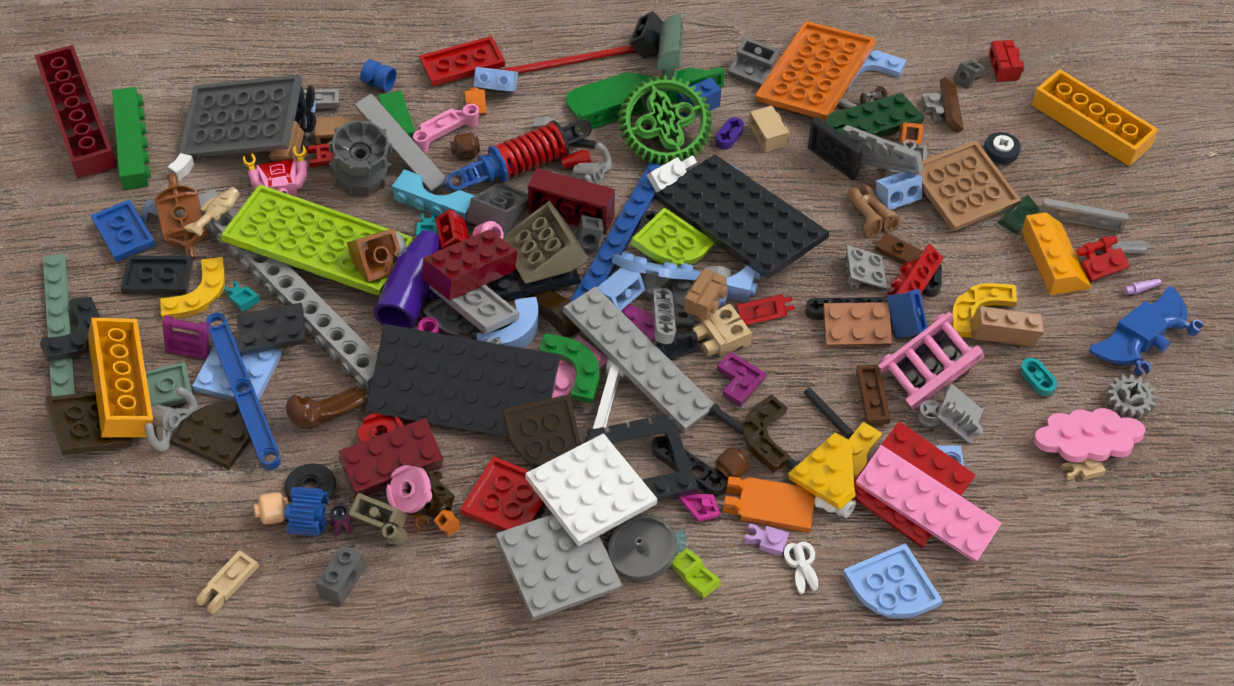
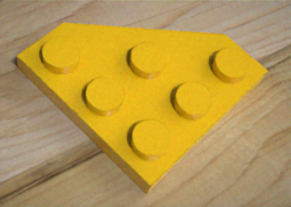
M834 433L788 473L789 480L840 510L856 496L852 442Z

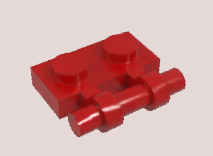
M1115 235L1102 237L1094 243H1085L1082 247L1076 249L1079 257L1085 255L1087 258L1081 265L1090 283L1127 270L1130 267L1122 249L1113 250L1111 246L1118 243ZM1102 249L1104 254L1096 256L1095 251Z

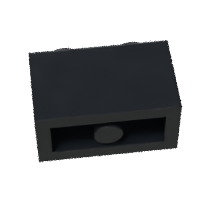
M654 11L639 17L629 42L643 59L648 56H654L659 51L660 32L663 21Z

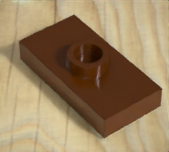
M885 233L875 246V251L901 264L918 259L922 253V250L888 233Z

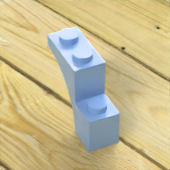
M746 265L740 272L728 277L726 282L728 292L724 299L720 298L718 301V309L721 306H725L727 299L748 302L751 295L755 296L757 289L755 280H759L761 275Z

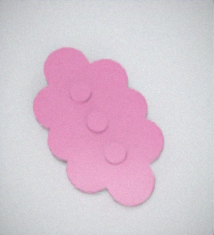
M1100 408L1092 413L1086 410H1075L1070 415L1064 413L1052 414L1048 418L1047 426L1036 431L1034 443L1042 451L1059 452L1062 458L1070 462H1082L1087 458L1094 461H1104L1110 455L1114 457L1130 455L1134 443L1143 440L1146 429L1140 421L1133 418H1120L1116 412L1110 409Z

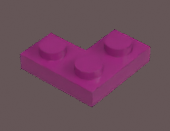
M732 352L717 367L718 372L732 380L723 390L722 396L739 407L756 391L767 373Z

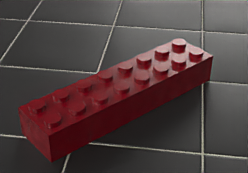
M69 45L34 55L77 179L117 167L74 46Z

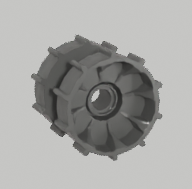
M350 119V122L342 125L340 128L335 127L333 140L329 142V152L333 155L332 162H329V172L333 175L334 186H339L343 191L348 192L349 196L367 195L368 197L381 187L385 188L387 174L391 173V163L387 161L388 154H392V144L388 141L386 129H381L378 125L372 123L371 119L368 121H353V119Z

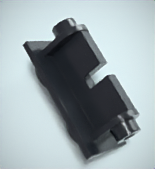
M687 331V333L677 336L670 344L657 342L655 345L669 360L700 350L695 341L698 339L695 331Z

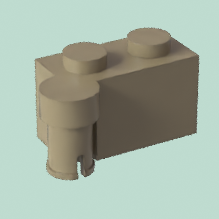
M360 493L357 494L348 515L360 522L382 530L383 536L387 537L388 541L393 545H403L408 537L406 530L403 529L408 514Z

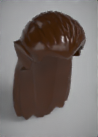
M352 388L318 402L308 396L301 399L300 396L294 394L287 400L286 413L292 423L298 427L309 428L319 426L325 421H329V419H333L342 413L361 406L364 402L365 394L362 390Z

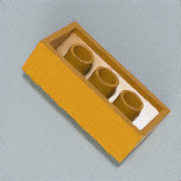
M1048 213L1026 215L1022 234L1049 295L1090 289L1091 285L1062 223Z

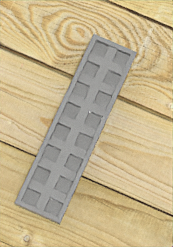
M596 286L564 306L563 313L665 415L667 414L670 420L674 419L676 426L683 433L708 415L709 409L714 403Z

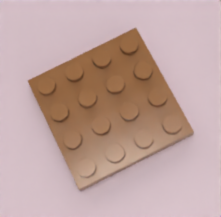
M976 140L922 161L924 170L921 174H918L922 176V190L952 231L1018 206L1021 202L1019 196Z

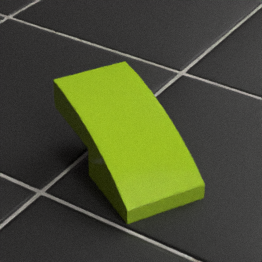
M688 548L680 552L671 564V567L683 581L703 599L721 585L720 578L705 568L703 560Z

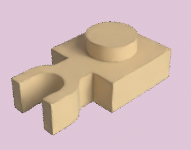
M1089 458L1082 462L1063 463L1060 468L1061 471L1069 470L1072 472L1067 473L1066 481L1074 479L1077 475H1080L1082 480L1103 476L1106 472L1101 461H1094Z

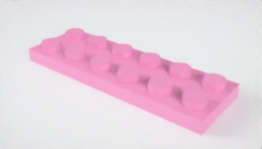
M882 445L855 482L857 486L974 563L977 562L1002 524Z

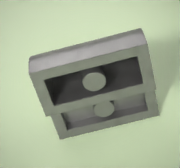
M744 37L736 51L737 56L728 70V75L761 87L779 61L780 50Z

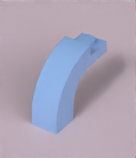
M536 297L516 299L515 309L519 312V319L501 330L491 331L487 334L483 332L476 333L477 340L487 342V339L494 338V343H496V338L501 340V345L525 348L533 340L538 330V303Z

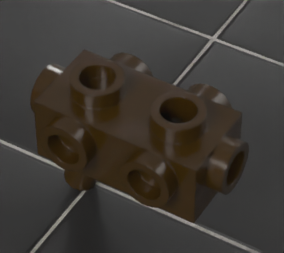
M424 468L429 477L430 491L432 492V499L425 504L424 508L427 516L436 518L442 510H452L455 495L440 482L443 477L441 472L436 471L432 474ZM408 484L407 492L410 493L412 487Z

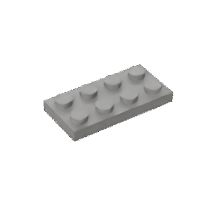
M486 285L450 301L432 286H429L433 292L484 334L519 319V312Z

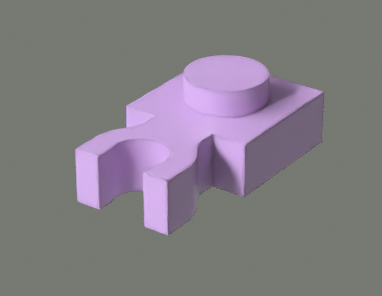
M750 523L748 532L755 535L750 536L746 534L744 543L751 545L760 544L759 550L782 557L789 532L766 526L764 531Z

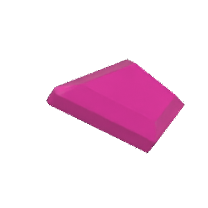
M692 494L678 497L680 502L698 522L721 516L715 498L711 494Z

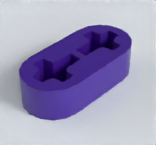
M734 117L729 118L716 135L717 147L723 150L733 147L743 133L744 123L741 119Z

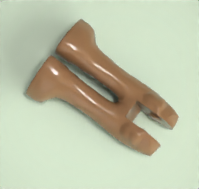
M861 185L860 192L856 187L848 191L851 202L866 219L863 231L867 237L877 236L882 226L887 232L898 228L901 222L900 217L879 200L870 186Z

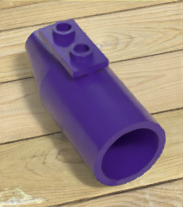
M429 230L421 231L396 259L373 310L374 317L383 326L388 324L413 329L428 295H430L428 300L432 302L436 293L422 279L423 257L439 250V237L434 232Z

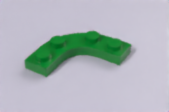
M545 333L539 351L560 355V360L572 365L577 373L571 392V399L593 404L600 376L599 365L595 355L588 347L577 340Z

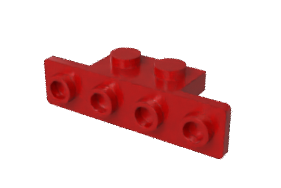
M931 244L927 245L918 259L912 262L907 261L900 267V273L891 281V287L887 294L890 296L914 289H920V293H922L942 262L943 256Z

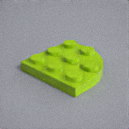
M663 208L632 238L630 244L659 264L668 262L681 266V263L692 265L700 261L713 248L715 242L666 208Z

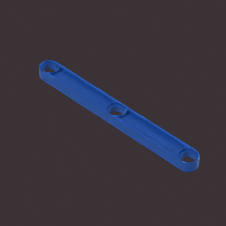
M212 313L206 319V323L210 325L209 334L262 468L274 470L281 464L278 447L226 317L222 313ZM214 321H222L220 326H211V323ZM240 386L249 387L246 392H237ZM268 455L276 456V459L272 462L264 461V458Z

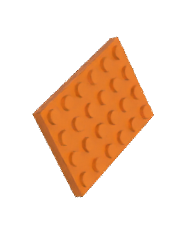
M805 21L756 93L755 100L826 120L834 111L876 45V38Z

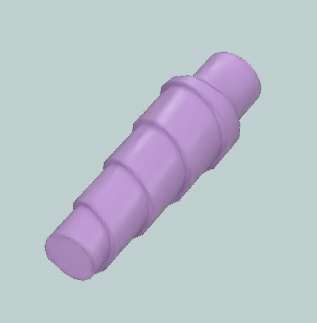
M1160 279L1131 283L1130 286L1124 287L1123 292L1125 295H1136L1160 286L1162 283Z

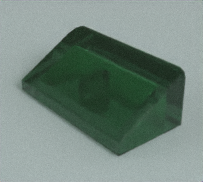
M1029 195L1020 198L1021 201L1010 208L997 222L1011 232L1019 234L1023 228L1026 215L1037 214L1040 211Z

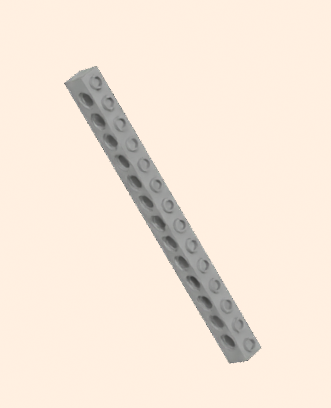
M212 189L198 197L200 206L202 207L208 200L219 194ZM231 208L228 214L222 215L217 221L214 219L209 221L205 225L206 229L216 235L221 245L225 244L228 247L230 254L240 260L245 270L249 269L252 272L254 279L258 283H263L268 294L274 295L280 306L302 303L306 333H311L317 344L321 348L324 346L333 361L337 360L343 371L354 377V381L359 388L363 387L370 393L377 354L288 264L221 241V234L237 214L233 208Z

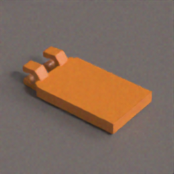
M738 477L728 478L726 493L738 495L741 498L725 496L724 513L741 515L740 521L810 533L815 495L796 485L751 477L744 478V480Z

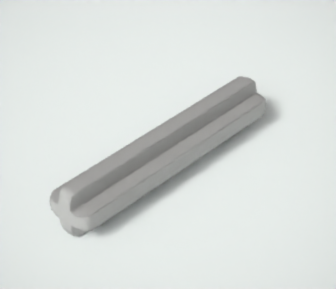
M1118 241V243L1111 245L1113 250L1121 248L1124 254L1145 253L1148 248L1146 241ZM1102 249L1095 251V254H1104Z

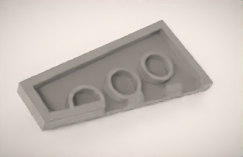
M849 125L843 128L844 136L863 148L860 164L914 174H921L924 170L919 152Z

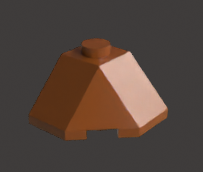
M394 228L346 242L353 264L367 282L388 276L392 262L400 251V245Z

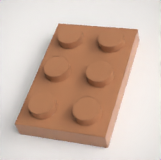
M888 302L824 303L823 315L826 347L891 346L892 337Z

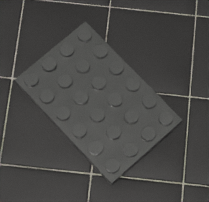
M296 74L195 85L178 155L182 153L196 158L289 149L303 78Z

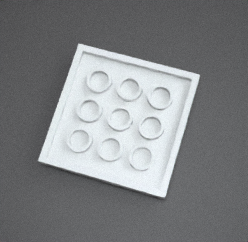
M604 434L527 472L525 477L577 546L590 541L657 504L655 495Z

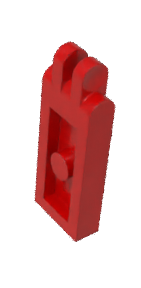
M783 294L735 305L740 320L742 319L746 325L787 316V311L794 310V305L785 306V303L793 301L792 296L784 297Z

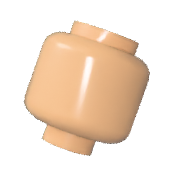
M280 492L260 495L258 503L253 504L255 518L260 517V521L264 525L282 523L285 520V508L288 504L287 497H283Z

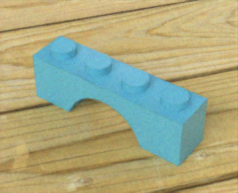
M403 170L392 185L393 198L399 203L435 214L436 217L452 209L457 215L465 219L466 226L469 222L466 220L470 201L474 195L461 190L443 196L431 194L424 189L422 176L407 170Z

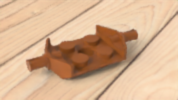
M169 174L167 178L170 186L161 191L155 198L164 241L167 245L184 248L186 256H190L191 253L192 259H195L193 246L208 234L206 226L203 227L201 236L186 231L184 227L188 224L196 223L203 216L198 192L193 187L179 185L176 174H172V177ZM178 210L186 211L185 215L181 218L174 216Z

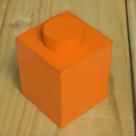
M901 123L898 143L909 140L908 144H910V141L913 140L917 145H921L924 124Z

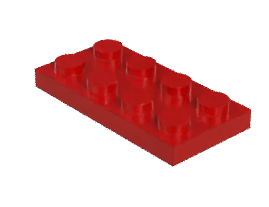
M492 36L419 55L420 63L432 87L475 75L476 67L491 69L505 67V60Z

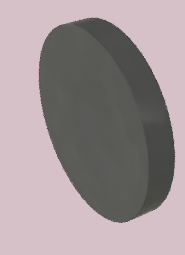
M638 515L621 523L616 528L609 541L608 554L614 568L623 577L634 581H646L660 576L671 566L677 554V539L671 526L665 520L653 515Z

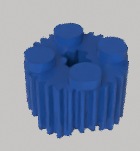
M292 487L290 494L292 503L287 504L285 508V518L289 519L287 533L306 536H317L320 532L324 533L327 524L325 505H328L329 501L328 492L316 488Z

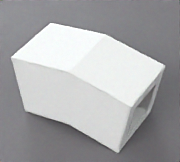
M180 153L177 159L168 166L170 175L176 174L177 180H181L194 166L193 158L190 155Z

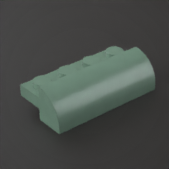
M681 14L668 17L661 26L657 71L662 70V75H666L667 80H671V77L674 76V81H676L677 68H681L684 33Z

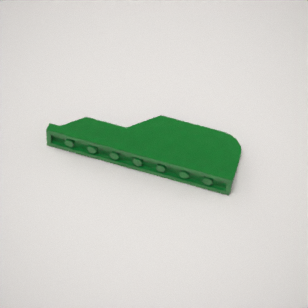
M721 66L711 70L689 67L677 71L676 81L682 78L683 84L689 81V86L712 78L719 88L724 87V70ZM630 72L622 73L573 89L568 93L566 103L578 121L582 119L590 122L592 129L618 121V118H620L619 111L622 110L621 103H625V96L629 97L628 92L630 90L634 91L635 85L641 87L640 82L642 80L647 82L650 77L655 81V77ZM663 90L669 97L671 104L677 102V92ZM642 97L633 107L631 116L644 113Z

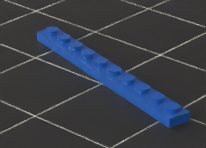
M653 162L649 163L573 295L571 302L595 286L598 287L612 275L617 266L612 263L613 255H622V252H625L640 225L643 214L648 211L655 198L654 192L656 191L649 181L647 174L662 165Z

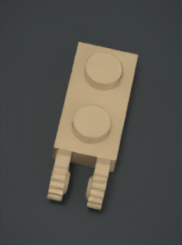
M238 551L207 583L205 589L196 598V603L200 606L205 605L211 599L213 593H215L217 596L210 602L207 611L211 614L216 613L223 606L224 601H227L259 567L258 562L242 551Z

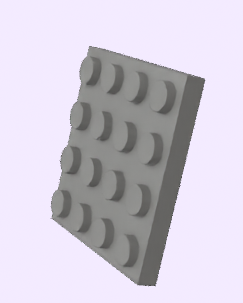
M553 514L496 533L497 543L532 621L613 593L622 588L620 579L600 537L597 536L577 546Z

